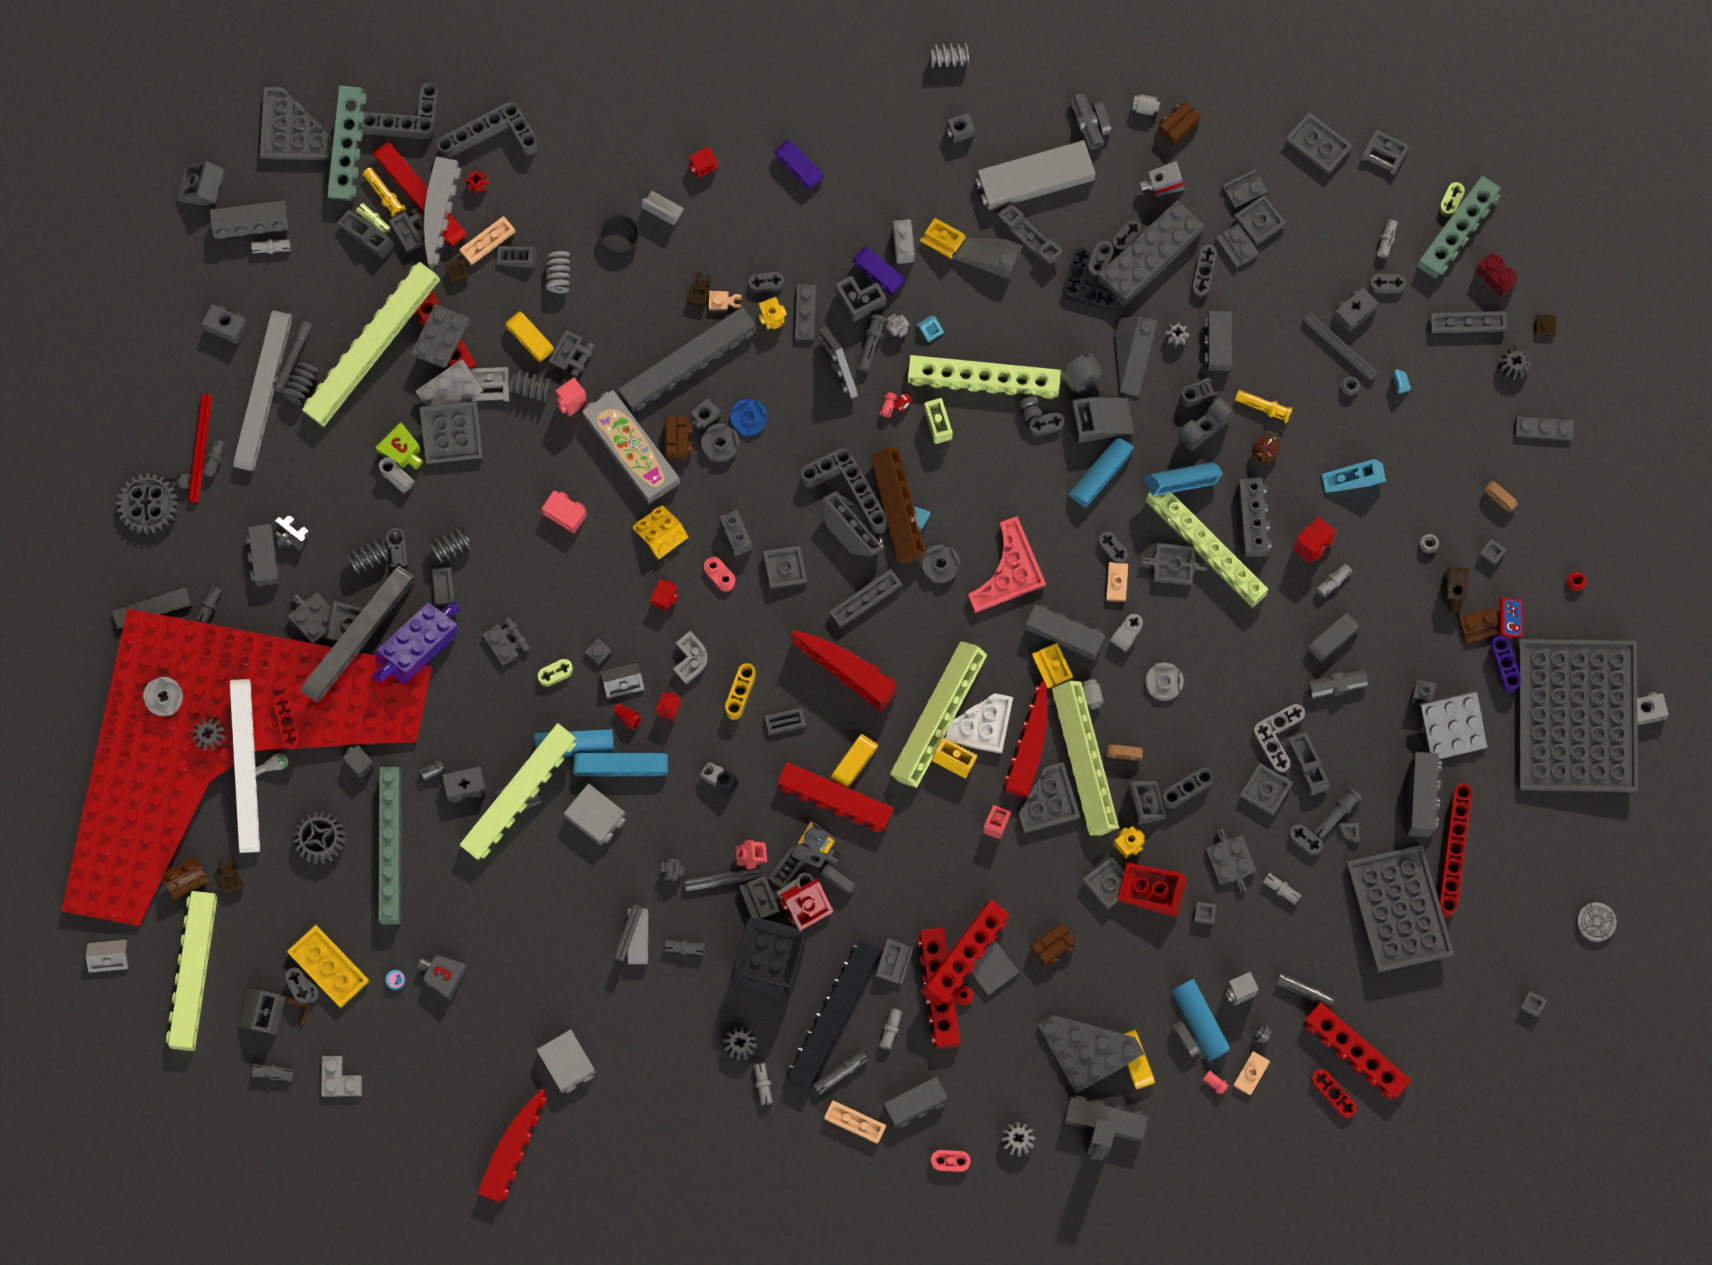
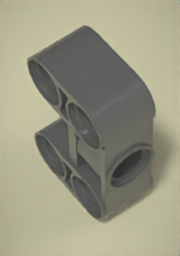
M1222 398L1217 399L1209 407L1205 416L1196 423L1191 420L1180 430L1179 440L1190 452L1194 451L1207 438L1223 428L1231 420L1234 411ZM1205 425L1209 430L1205 431L1200 426Z

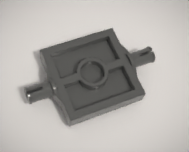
M1157 543L1154 558L1142 557V565L1153 566L1154 582L1192 585L1195 570L1207 571V563L1196 562L1195 547Z
M317 592L305 601L297 593L294 594L291 600L295 602L297 608L288 615V619L310 643L316 644L319 640L326 638L331 607Z
M1223 828L1220 831L1217 830L1215 832L1220 842L1206 848L1219 885L1236 882L1239 893L1242 892V889L1246 891L1243 879L1247 875L1256 873V868L1244 837L1241 835L1233 839H1227Z

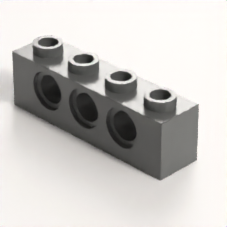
M1097 1119L1087 1154L1091 1155L1090 1158L1096 1160L1107 1158L1117 1124Z

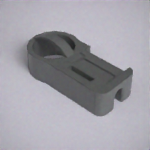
M399 528L390 529L386 534L388 549H391L390 566L393 569L398 566L401 568L407 567L405 534ZM392 532H394L395 545L389 541V536ZM398 532H400L403 537L400 544L398 539Z

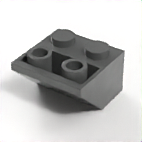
M248 988L238 1026L276 1035L286 997Z

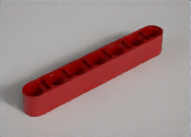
M386 142L373 152L374 157L416 207L425 214L428 187L389 142ZM448 213V228L443 231L442 236L453 247L465 238L467 234L455 218Z
M1465 783L1456 786L1451 798L1439 893V903L1444 917H1450L1454 914L1459 901L1472 789ZM1463 790L1467 797H1460L1457 791ZM1455 809L1463 810L1464 816H1458L1455 813ZM1457 827L1461 829L1462 834H1454L1453 828ZM1456 846L1460 853H1452L1450 847ZM1454 865L1457 868V872H1450L1448 866ZM1452 884L1455 891H1448L1445 885ZM1443 903H1450L1452 910L1444 909Z

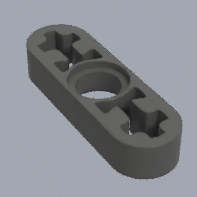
M1204 245L1200 250L1192 287L1194 296L1198 298H1204L1209 293L1217 250L1212 245ZM1211 251L1209 261L1205 262V253ZM1206 267L1210 273L1206 276L1201 275L1199 269ZM1202 280L1204 281V290L1202 292H1199L1198 288Z

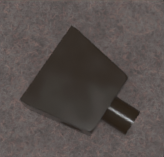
M1449 567L1445 571L1444 601H1449V612H1461V602L1467 600L1469 568ZM1453 589L1458 591V595L1454 594Z

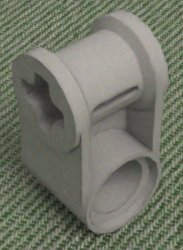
M1138 614L1129 615L1110 641L1126 652L1141 630L1142 618ZM1136 621L1137 625L1131 627L1130 624Z

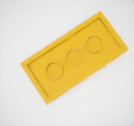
M317 925L287 951L340 1008L370 982Z

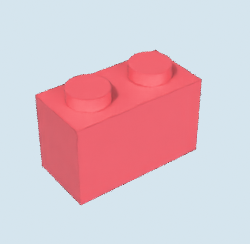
M572 378L556 390L557 398L555 399L558 402L557 407L562 413L566 412L569 417L587 404L586 393L575 378Z
M554 490L541 508L542 513L570 532L575 533L587 516L585 506L577 501L575 503L569 500L570 497L564 492L560 491L558 493Z

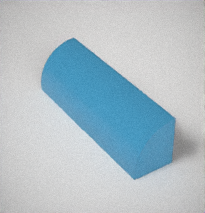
M1116 438L1068 495L1086 508L1133 454L1134 447L1123 439Z
M1210 462L1144 476L1143 479L1152 496H1159L1214 485L1223 473L1217 464Z
M612 729L569 732L577 738L574 741L577 744L570 753L566 751L563 756H573L577 753H614ZM535 733L536 749L549 733Z
M1192 979L1173 990L1171 993L1207 1062L1229 1052L1230 1047L1195 980Z

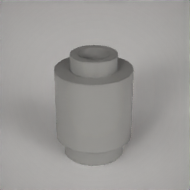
M1141 94L1140 96L1135 95L1132 110H1136V113L1154 116V112L1158 113L1160 102L1157 101V97Z
M1096 680L1083 682L1082 687L1087 706L1090 709L1100 708L1104 702L1100 685L1097 684Z

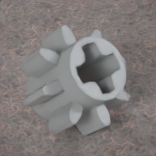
M894 313L887 318L888 324L886 328L893 337L899 335L901 338L908 333L907 327L909 323L902 314L896 316Z
M1179 322L1175 326L1170 324V331L1165 333V336L1169 337L1167 343L1172 342L1175 344V347L1180 343L1185 345L1184 338L1189 337V333H1185L1187 326L1182 327Z

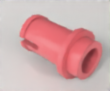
M887 392L883 398L885 400L879 412L880 415L887 418L891 417L894 403L898 397L896 394Z
M1209 1071L1203 1081L1216 1090L1217 1094L1220 1093L1222 1095L1229 1086L1226 1084V1080L1222 1081L1212 1071Z

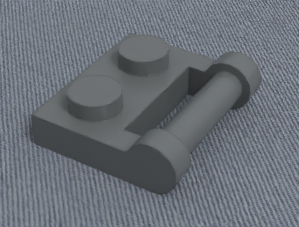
M1376 129L1361 160H1368L1390 171V174L1395 175L1410 145ZM1374 150L1394 160V164L1371 154V151Z

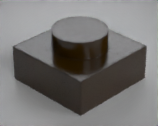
M463 259L445 265L452 284L470 278Z
M1537 315L1536 335L1555 336L1556 316Z

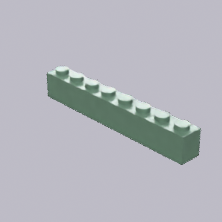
M380 767L379 921L381 925L401 924V770L399 767Z

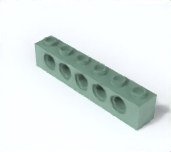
M339 85L327 196L330 199L352 201L353 197L356 196L357 186L354 185L355 178H358L359 173L356 162L360 159L361 154L358 144L359 141H362L363 136L360 125L364 122L365 117L362 106L366 104L367 94L360 87ZM351 102H355V110L348 111V104ZM348 121H354V127L347 130L345 124ZM351 139V147L344 148V141ZM344 158H350V164L343 167L341 161ZM343 176L348 177L346 185H340L339 183L340 178Z
M1482 175L1422 256L1417 267L1435 279L1439 274L1443 275L1449 267L1447 263L1450 260L1454 261L1459 253L1457 251L1460 246L1464 247L1468 242L1469 237L1467 236L1469 233H1474L1480 225L1478 223L1480 218L1484 219L1487 216L1491 203L1495 205L1501 195L1498 193L1501 187ZM1477 198H1483L1486 202H1479ZM1467 212H1473L1475 216L1471 217ZM1456 226H1462L1465 230L1460 231ZM1446 240H1452L1454 245L1447 244ZM1441 254L1444 259H1438L1435 255Z

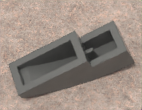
M348 210L337 222L344 231L381 259H384L395 246L388 236L378 231L374 225L351 210Z
M1304 732L1288 738L1293 755L1311 796L1329 790V780L1307 733Z

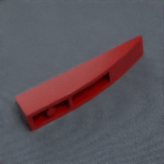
M1044 681L1041 682L1040 686H1036L1033 697H1036L1034 704H1030L1027 713L1030 715L1029 721H1024L1021 730L1024 733L1023 739H1018L1015 750H1018L1017 757H1012L1009 766L1013 769L1010 775H1006L1003 784L1006 786L1005 792L1028 799L1040 763L1045 739L1047 694L1046 682Z
M539 1090L525 1105L503 1135L478 1190L479 1196L500 1204L503 1200L507 1199L510 1189H508L510 1181L514 1182L518 1172L515 1170L518 1162H522L525 1155L523 1151L525 1144L529 1145L533 1135L530 1133L531 1129L539 1121L540 1115H538L540 1107L544 1108L548 1097L545 1096V1090Z

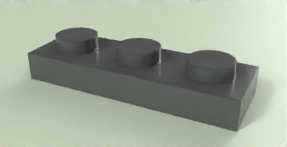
M797 284L795 340H814L816 285Z
M1517 416L1515 436L1572 441L1574 420Z

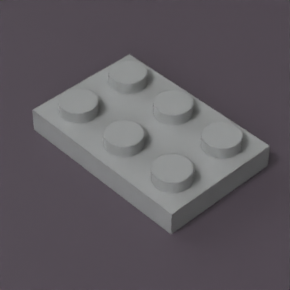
M461 359L415 392L425 406L468 402L484 391V389L464 360Z

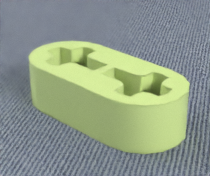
M1455 182L1448 187L1440 205V212L1443 216L1451 217L1456 212L1465 192L1462 184ZM1455 188H1456V189H1458V193L1456 194V197L1454 198V197H1452V194H1453V191H1454ZM1450 201L1452 202L1451 209L1447 211L1446 206Z
M562 659L542 668L538 673L540 684L548 687L568 678L573 673L572 664L567 659ZM561 665L569 666L567 668L568 672L560 671L557 673L561 669ZM544 673H547L548 675L553 674L550 676L549 681H547L546 679L542 680V678L544 677Z

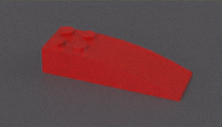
M792 631V643L880 712L896 696L897 685L895 680L888 675L885 677L881 674V670L876 665L868 664L855 654L832 642L800 631Z

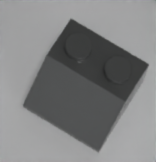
M208 161L185 165L176 200L202 206L215 204L218 199L220 184L223 181L224 169Z

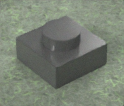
M1491 538L1479 555L1495 566L1507 549Z
M599 638L585 651V654L599 666L612 653V650Z
M1197 902L1194 922L1214 925L1216 904Z
M1529 991L1520 1009L1538 1018L1547 999Z

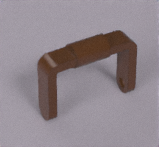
M285 996V1001L289 1004L306 1007L300 1025L304 1026L310 1010L309 1004H300L293 996Z

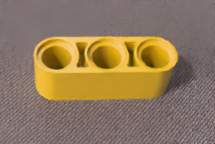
M521 311L505 323L510 332L538 362H542L554 352L550 342Z
M745 663L739 667L729 693L725 711L727 717L731 720H737L742 716L753 687L756 673L755 668L751 664ZM746 670L752 673L748 678L742 676V673ZM738 688H743L746 691L743 695L735 693ZM737 706L739 711L732 713L729 711V708Z
M861 734L835 769L830 779L837 784L849 788L877 749L878 744Z
M1136 1030L1124 1033L1125 1035L1135 1037L1142 1048ZM1145 1055L1126 1065L1136 1090L1155 1083Z

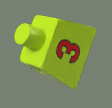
M401 422L375 447L380 456L392 458L401 469L405 468L408 464L417 469L423 463V460L417 456L421 451L420 446Z

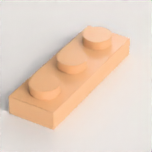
M503 216L460 248V253L472 266L516 231Z
M833 1100L824 1117L825 1120L876 1144L879 1143L886 1128L885 1124Z

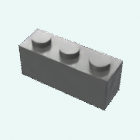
M1209 311L1208 317L1204 319V329H1208V335L1204 337V346H1208V353L1204 355V364H1208V371H1230L1232 367V311Z
M265 524L248 527L249 533L246 534V542L251 547V551L248 552L249 563H253V570H250L251 580L255 581L257 587L280 584L272 525Z
M936 1076L884 1103V1108L894 1127L899 1126L902 1128L911 1123L910 1119L914 1117L919 1119L927 1115V1111L933 1107L935 1110L943 1107L948 1097Z

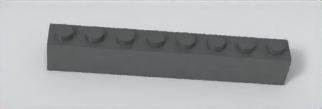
M741 307L618 389L620 397L631 412L643 409L647 402L658 399L662 392L667 389H673L677 382L691 377L692 372L705 368L709 361L720 358L724 351L729 348H735L739 341L753 336L754 331H756V324L745 309Z

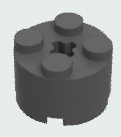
M1088 353L1089 357L1086 358L1084 355L1078 357L1066 366L1067 371L1065 373L1063 370L1061 371L1062 377L1073 393L1083 395L1089 390L1088 387L1093 384L1098 385L1104 381L1103 375L1105 372L1093 353Z

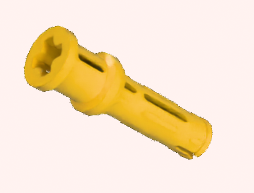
M368 168L363 172L362 175L380 196L382 205L388 208L392 218L406 211V207L400 204L396 194L388 190L373 168Z
M1240 389L1235 398V401L1264 411L1271 418L1274 416L1282 419L1284 423L1288 422L1293 410L1292 407L1287 408L1279 405L1277 401L1270 402Z

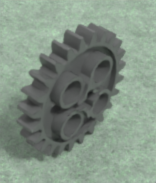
M149 473L146 474V478L139 474V480L132 477L133 483L131 484L126 481L127 488H120L123 491V495H117L121 501L116 502L117 506L121 507L117 510L119 514H122L119 518L122 521L126 520L124 525L126 527L131 525V531L137 528L138 534H141L144 530L146 535L149 534L150 530L156 534V528L164 531L162 526L164 524L170 526L168 520H175L172 513H178L174 507L179 506V503L174 501L178 498L177 494H173L176 491L175 488H169L171 483L169 481L165 482L164 477L158 480L157 474H154L151 478ZM142 491L143 493L140 498H134L136 492ZM156 491L162 492L159 498H153ZM149 500L151 504H148L146 508L144 504H147ZM147 509H148V515H149V519H148V520H146ZM160 509V515L153 517V512ZM136 510H142L139 517H134Z

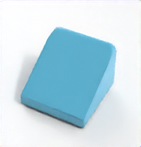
M932 315L916 325L927 342L944 333L936 317Z
M1395 370L1392 378L1397 392L1402 393L1411 390L1407 374L1401 370Z
M914 507L920 531H922L930 517V512Z

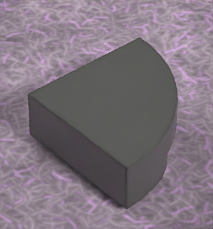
M1359 823L1338 824L1339 830L1345 839L1353 843H1359Z

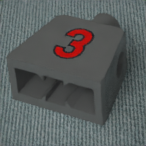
M436 955L432 963L422 958L417 969L426 973L423 980L427 985L450 1001L467 970V966L464 963Z

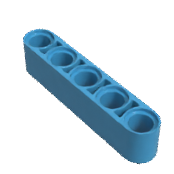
M577 753L573 755V774L576 776L668 775V754Z

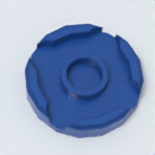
M743 399L738 401L730 412L732 428L744 436L759 434L767 423L765 407L757 400Z

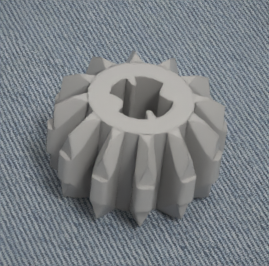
M1016 1122L1015 1129L1009 1124L1008 1129L1010 1132L1004 1130L1003 1134L1007 1137L1001 1139L1004 1143L1008 1142L1004 1149L1006 1150L1011 1147V1155H1013L1015 1150H1017V1156H1021V1150L1028 1154L1027 1147H1034L1029 1141H1034L1035 1136H1028L1033 1130L1025 1131L1027 1124L1019 1128L1020 1124ZM1015 1135H1017L1018 1137H1023L1021 1141L1022 1143L1018 1141L1014 1142Z

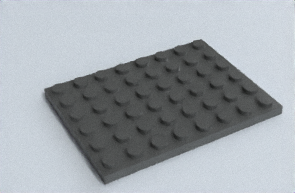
M1520 639V790L1638 792L1637 641Z

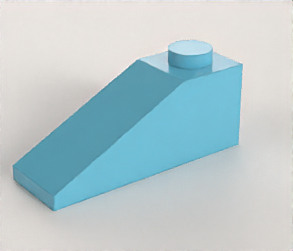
M1376 459L1322 474L1326 493L1368 487L1386 482L1383 463Z

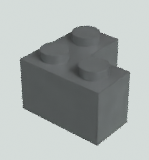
M850 276L835 284V292L853 323L886 306V296L878 283L861 291L853 277Z

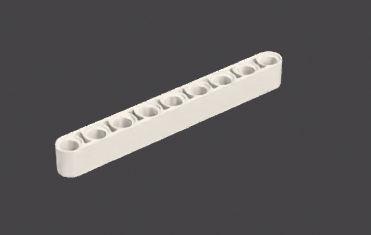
M250 679L230 680L240 853L260 852Z

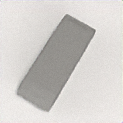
M642 908V913L628 948V964H648V908Z

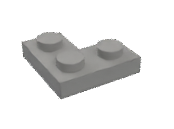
M322 1056L321 1096H362V1076H343L342 1056Z

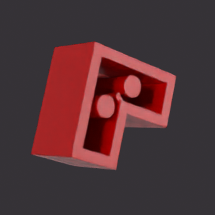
M1317 517L1296 539L1293 551L1310 564L1314 559L1318 561L1323 555L1326 545L1329 547L1335 540L1334 534L1336 530Z

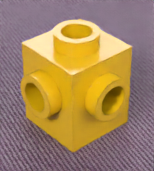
M776 297L758 303L760 314H758L759 320L762 325L765 324L767 329H777L785 323L784 316L787 315L783 305H779Z
M1133 826L1129 829L1126 827L1117 834L1119 837L1113 843L1126 859L1132 854L1137 855L1144 849L1142 846L1145 842V836L1139 829L1135 830Z

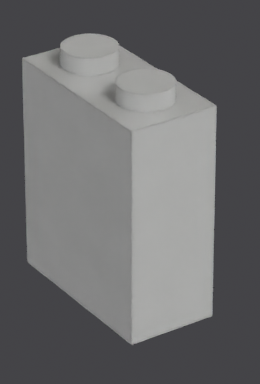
M590 784L584 788L564 812L566 819L599 845H602L604 842L608 843L613 836L612 832L615 828H620L626 820L625 812Z
M572 1030L565 1032L537 1049L538 1054L561 1093L564 1091L568 1093L574 1090L576 1084L581 1081L585 1083L594 1077L593 1074L596 1073Z

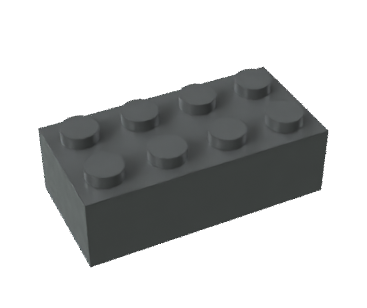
M1415 752L1410 761L1407 836L1430 838L1439 826V817H1436L1437 809L1440 807V798H1437V794L1441 788V779H1438V774L1442 768V760H1439V754Z

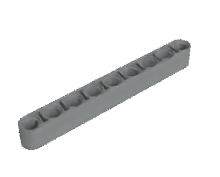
M274 310L271 313L234 458V468L254 471L275 390L274 387L277 382L291 327L292 314Z

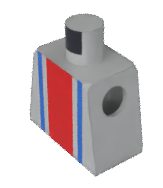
M1177 161L1150 171V179L1140 182L1143 193L1154 190L1157 197L1185 189Z

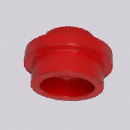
M1573 572L1567 578V585L1574 591L1582 590L1586 585V578L1580 572ZM1574 579L1579 581L1578 585L1573 583Z
M960 986L954 991V1000L959 1005H968L973 999V992L968 986ZM960 993H967V997L961 998Z

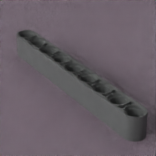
M400 566L393 571L305 681L301 688V693L316 702H319L412 586L415 580L413 574Z

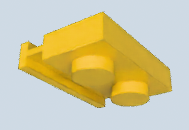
M934 218L920 241L951 259L954 251H957L966 236L962 232Z
M1057 643L1039 652L1032 653L1037 669L1043 681L1046 682L1047 690L1073 679V675Z

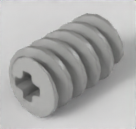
M950 43L947 49L944 44H941L940 49H938L937 44H934L931 50L932 68H934L935 62H937L939 67L942 66L943 62H945L946 67H949L950 62L956 67L957 61L960 62L961 66L967 61L969 66L968 46L966 43H963L962 48L959 43H956L955 48Z
M557 251L546 256L548 261L546 263L548 268L546 270L547 290L554 293L569 291V288L564 286H568L570 283L564 279H568L570 275L564 272L570 270V267L565 266L570 263V260L565 259L570 257V253Z

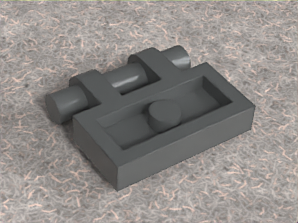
M417 207L411 210L413 216L410 218L404 212L389 220L407 254L424 245L421 239L425 237L424 214ZM418 223L421 230L416 231L413 224Z
M566 330L548 362L566 372L568 366L573 367L570 374L573 377H577L583 371L587 358L591 357L592 349L595 345L588 342L586 347L582 346L583 338ZM576 352L581 353L578 361L573 360Z
M510 617L504 620L507 626L505 629L502 630L499 624L482 634L503 667L519 657L517 649L521 647L523 652H527L530 649L527 639L521 635L518 625ZM509 634H512L516 640L512 644L507 638Z

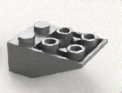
M1091 397L1073 400L1072 413L1078 443L1134 434L1127 398Z

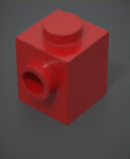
M659 580L650 598V604L668 612L671 605H675L679 597L676 584L670 580Z
M662 692L656 707V714L675 722L681 707L679 695L673 692H668V694Z

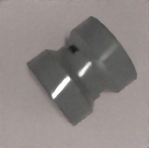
M1028 397L1019 402L1021 409L1024 411L1023 417L1025 421H1031L1032 418L1042 416V411L1038 408L1039 402L1037 397Z

